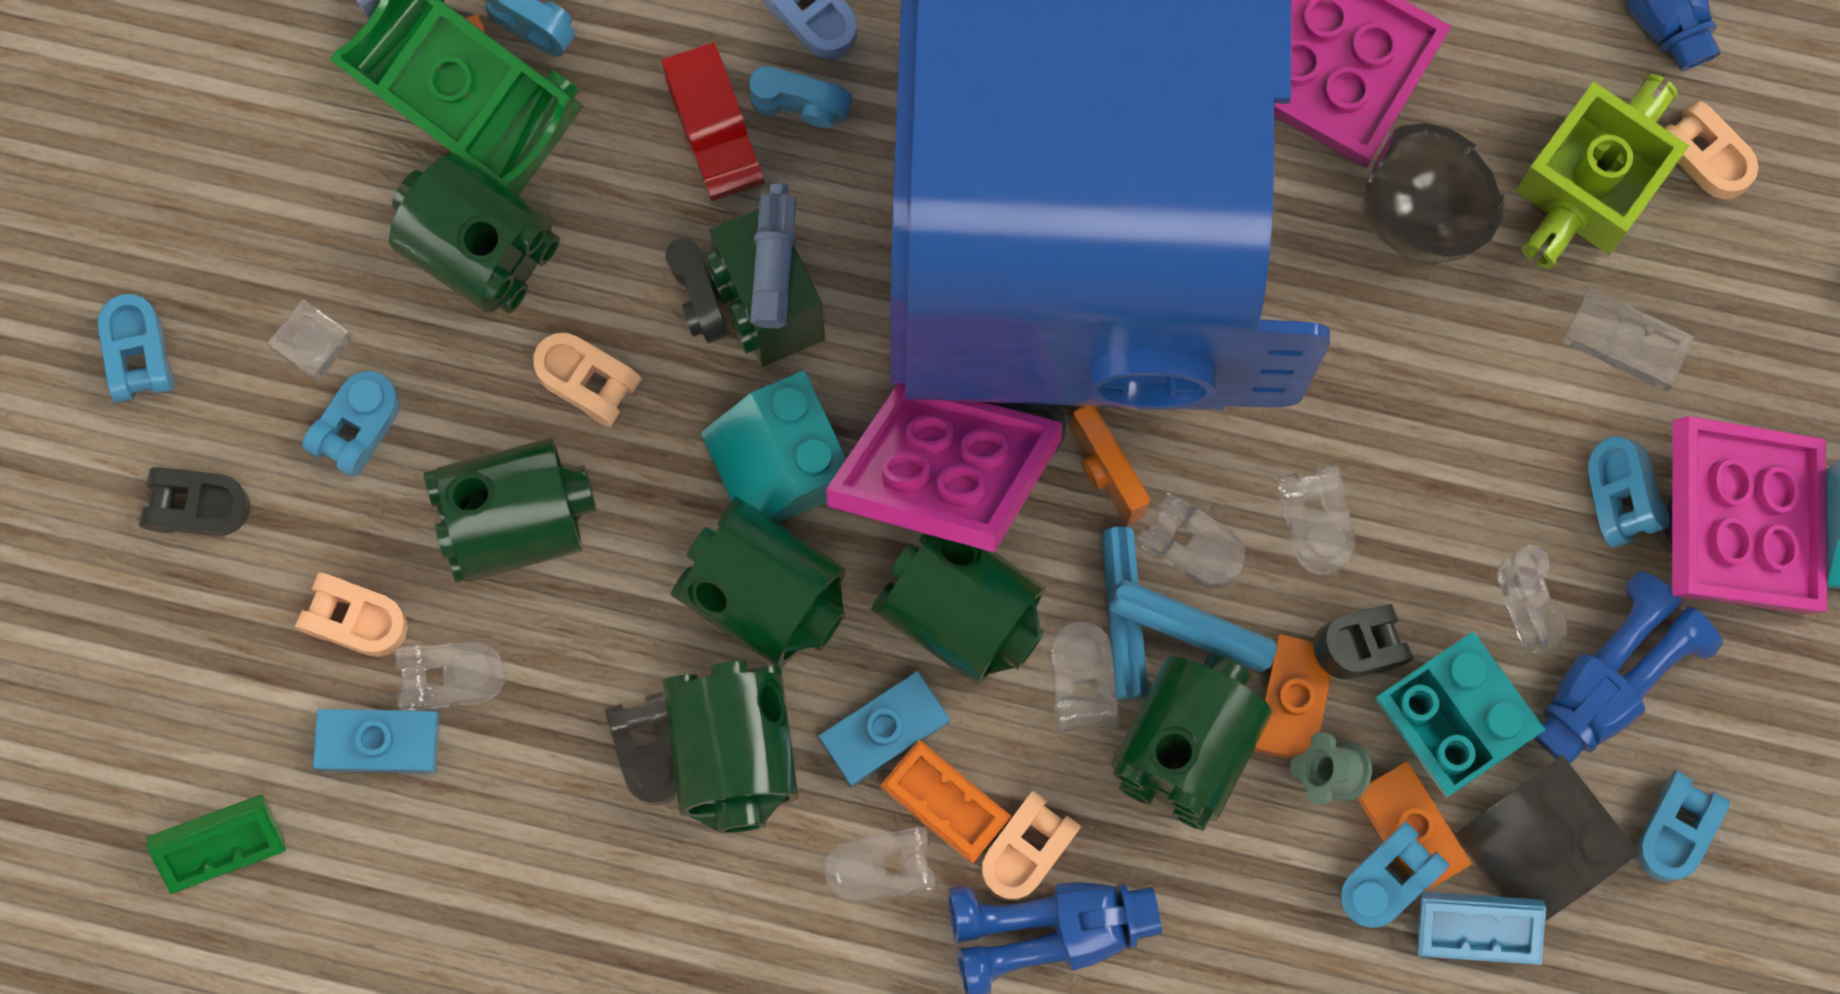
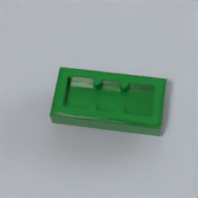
M263 794L146 837L147 851L170 894L286 851L284 836Z

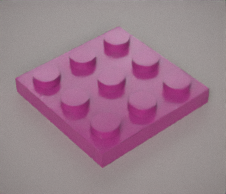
M1291 0V101L1289 104L1274 103V117L1363 167L1368 168L1447 37L1451 25L1406 0Z
M897 384L826 488L827 507L995 553L1062 441V422L984 402L905 399V384Z
M1692 416L1673 420L1672 596L1803 614L1827 612L1826 439Z

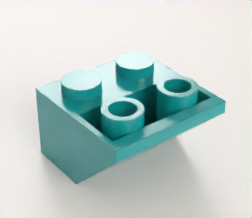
M1474 631L1375 698L1445 798H1448L1545 731L1543 725Z

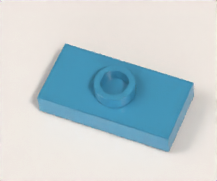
M916 671L820 734L818 738L849 786L853 788L909 751L918 740L924 741L950 724L951 719L922 676Z
M317 709L313 769L317 772L436 774L440 714L437 711Z
M1422 892L1417 942L1418 956L1542 965L1546 918L1545 901L1541 899Z

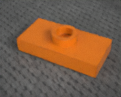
M1084 406L1074 411L1069 429L1086 458L1081 460V463L1093 487L1096 490L1105 488L1127 526L1145 517L1150 497L1095 406Z
M1279 634L1276 638L1277 651L1270 667L1263 699L1268 703L1273 714L1254 752L1292 760L1295 755H1302L1311 745L1312 736L1320 732L1331 675L1321 668L1317 661L1313 648L1314 642Z
M920 740L917 741L881 784L883 791L972 865L1012 817Z
M1408 761L1370 782L1364 794L1357 798L1383 841L1403 822L1407 821L1419 833L1416 840L1431 855L1438 852L1450 864L1447 870L1423 892L1429 891L1472 865ZM1399 856L1395 858L1396 863L1407 879L1414 871Z

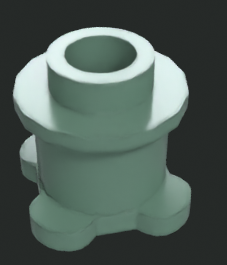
M1317 732L1312 736L1311 745L1305 752L1292 758L1290 772L1293 778L1300 779L1308 790L1307 796L1311 803L1326 805L1332 798L1340 801H1351L1363 795L1370 785L1372 765L1367 751L1359 744L1349 741L1336 743V739L1331 733Z

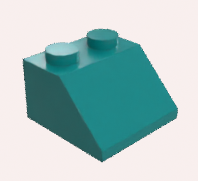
M805 370L750 393L701 432V436L730 500L732 501L735 497H739L778 524L827 503L826 488L846 460Z

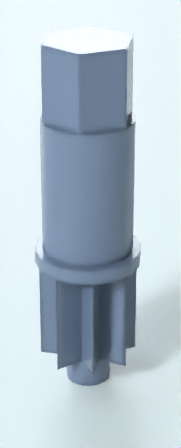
M777 183L770 185L769 195L761 194L757 233L754 235L756 257L750 323L763 328H780L786 325L792 248L796 243L794 224L797 197H787L788 186Z

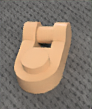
M1695 101L1682 112V120L1675 126L1668 124L1664 127V129L1690 145L1678 161V164L1711 196L1720 199L1736 198L1742 195L1756 179L1759 168L1757 157L1752 149L1710 106L1702 101ZM1697 136L1704 138L1710 144L1703 152L1692 141Z
M555 333L545 337L537 345L533 354L534 370L540 383L547 390L581 409L592 419L607 427H611L620 414L617 407L625 394H633L642 381L641 376L627 365L578 336L569 333ZM594 372L607 379L599 394L585 387Z
M318 572L311 588L312 591L316 592L308 611H301L294 626L299 631L315 638L330 641L359 653L375 657L389 655L397 650L405 640L408 629L406 616L395 601L385 595ZM338 602L350 605L342 624L330 620Z
M1034 790L989 848L982 863V878L986 888L993 896L1003 901H1019L1032 894L1082 827L1068 815L1063 820L1045 807L1048 801ZM1030 826L1049 838L1041 851L1022 839V836Z

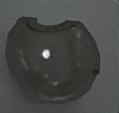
M1429 123L1404 125L1396 128L1386 141L1374 164L1363 197L1364 216L1378 239L1406 258L1432 264L1464 259L1491 241L1503 220L1504 194L1500 195L1492 170L1476 152L1475 147L1477 145L1453 129Z

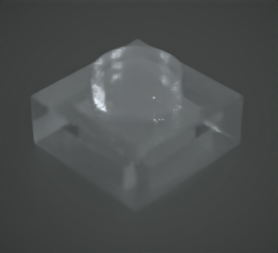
M303 299L267 344L277 355L318 382L353 337L349 330Z

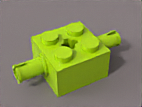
M1656 74L1647 75L1643 80V84L1628 104L1596 82H1592L1531 165L1515 191L1547 213L1529 240L1522 246L1523 254L1530 261H1532L1543 244H1547L1548 248L1536 265L1545 269L1553 268L1558 257L1576 233L1610 256L1690 146L1657 124L1662 114L1678 95L1676 87L1670 81L1658 97L1653 98V93L1664 77Z

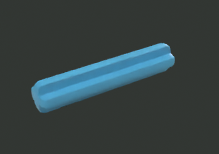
M1111 527L1103 532L1102 547L1114 688L1117 699L1135 700L1145 697L1148 691L1142 624L1113 613L1109 609L1110 597L1118 583L1122 580H1128L1139 585L1135 536L1131 527Z
M1122 580L1118 583L1110 597L1109 609L1113 613L1211 653L1223 656L1255 671L1264 672L1271 667L1277 651V644L1274 640L1128 580Z

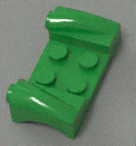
M380 0L376 10L363 28L349 42L337 49L329 60L451 152L458 154L520 195L584 105L575 99L580 88L554 69L551 70L547 77H544L454 11L453 8L444 2L445 0Z

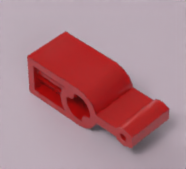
M715 42L661 59L665 81L690 149L698 164L710 200L714 201L764 184L760 165L749 140L739 105Z

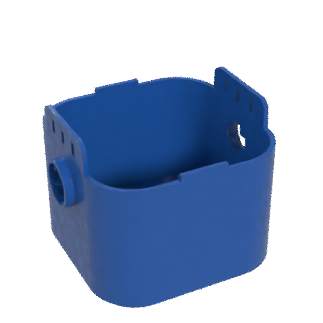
M901 0L891 259V384H905V399L1223 411L1225 406L1287 407L1302 401L1330 345V329L1325 325L1315 322L1260 320L1267 283L1272 232L1274 103L1289 104L1291 101V0Z

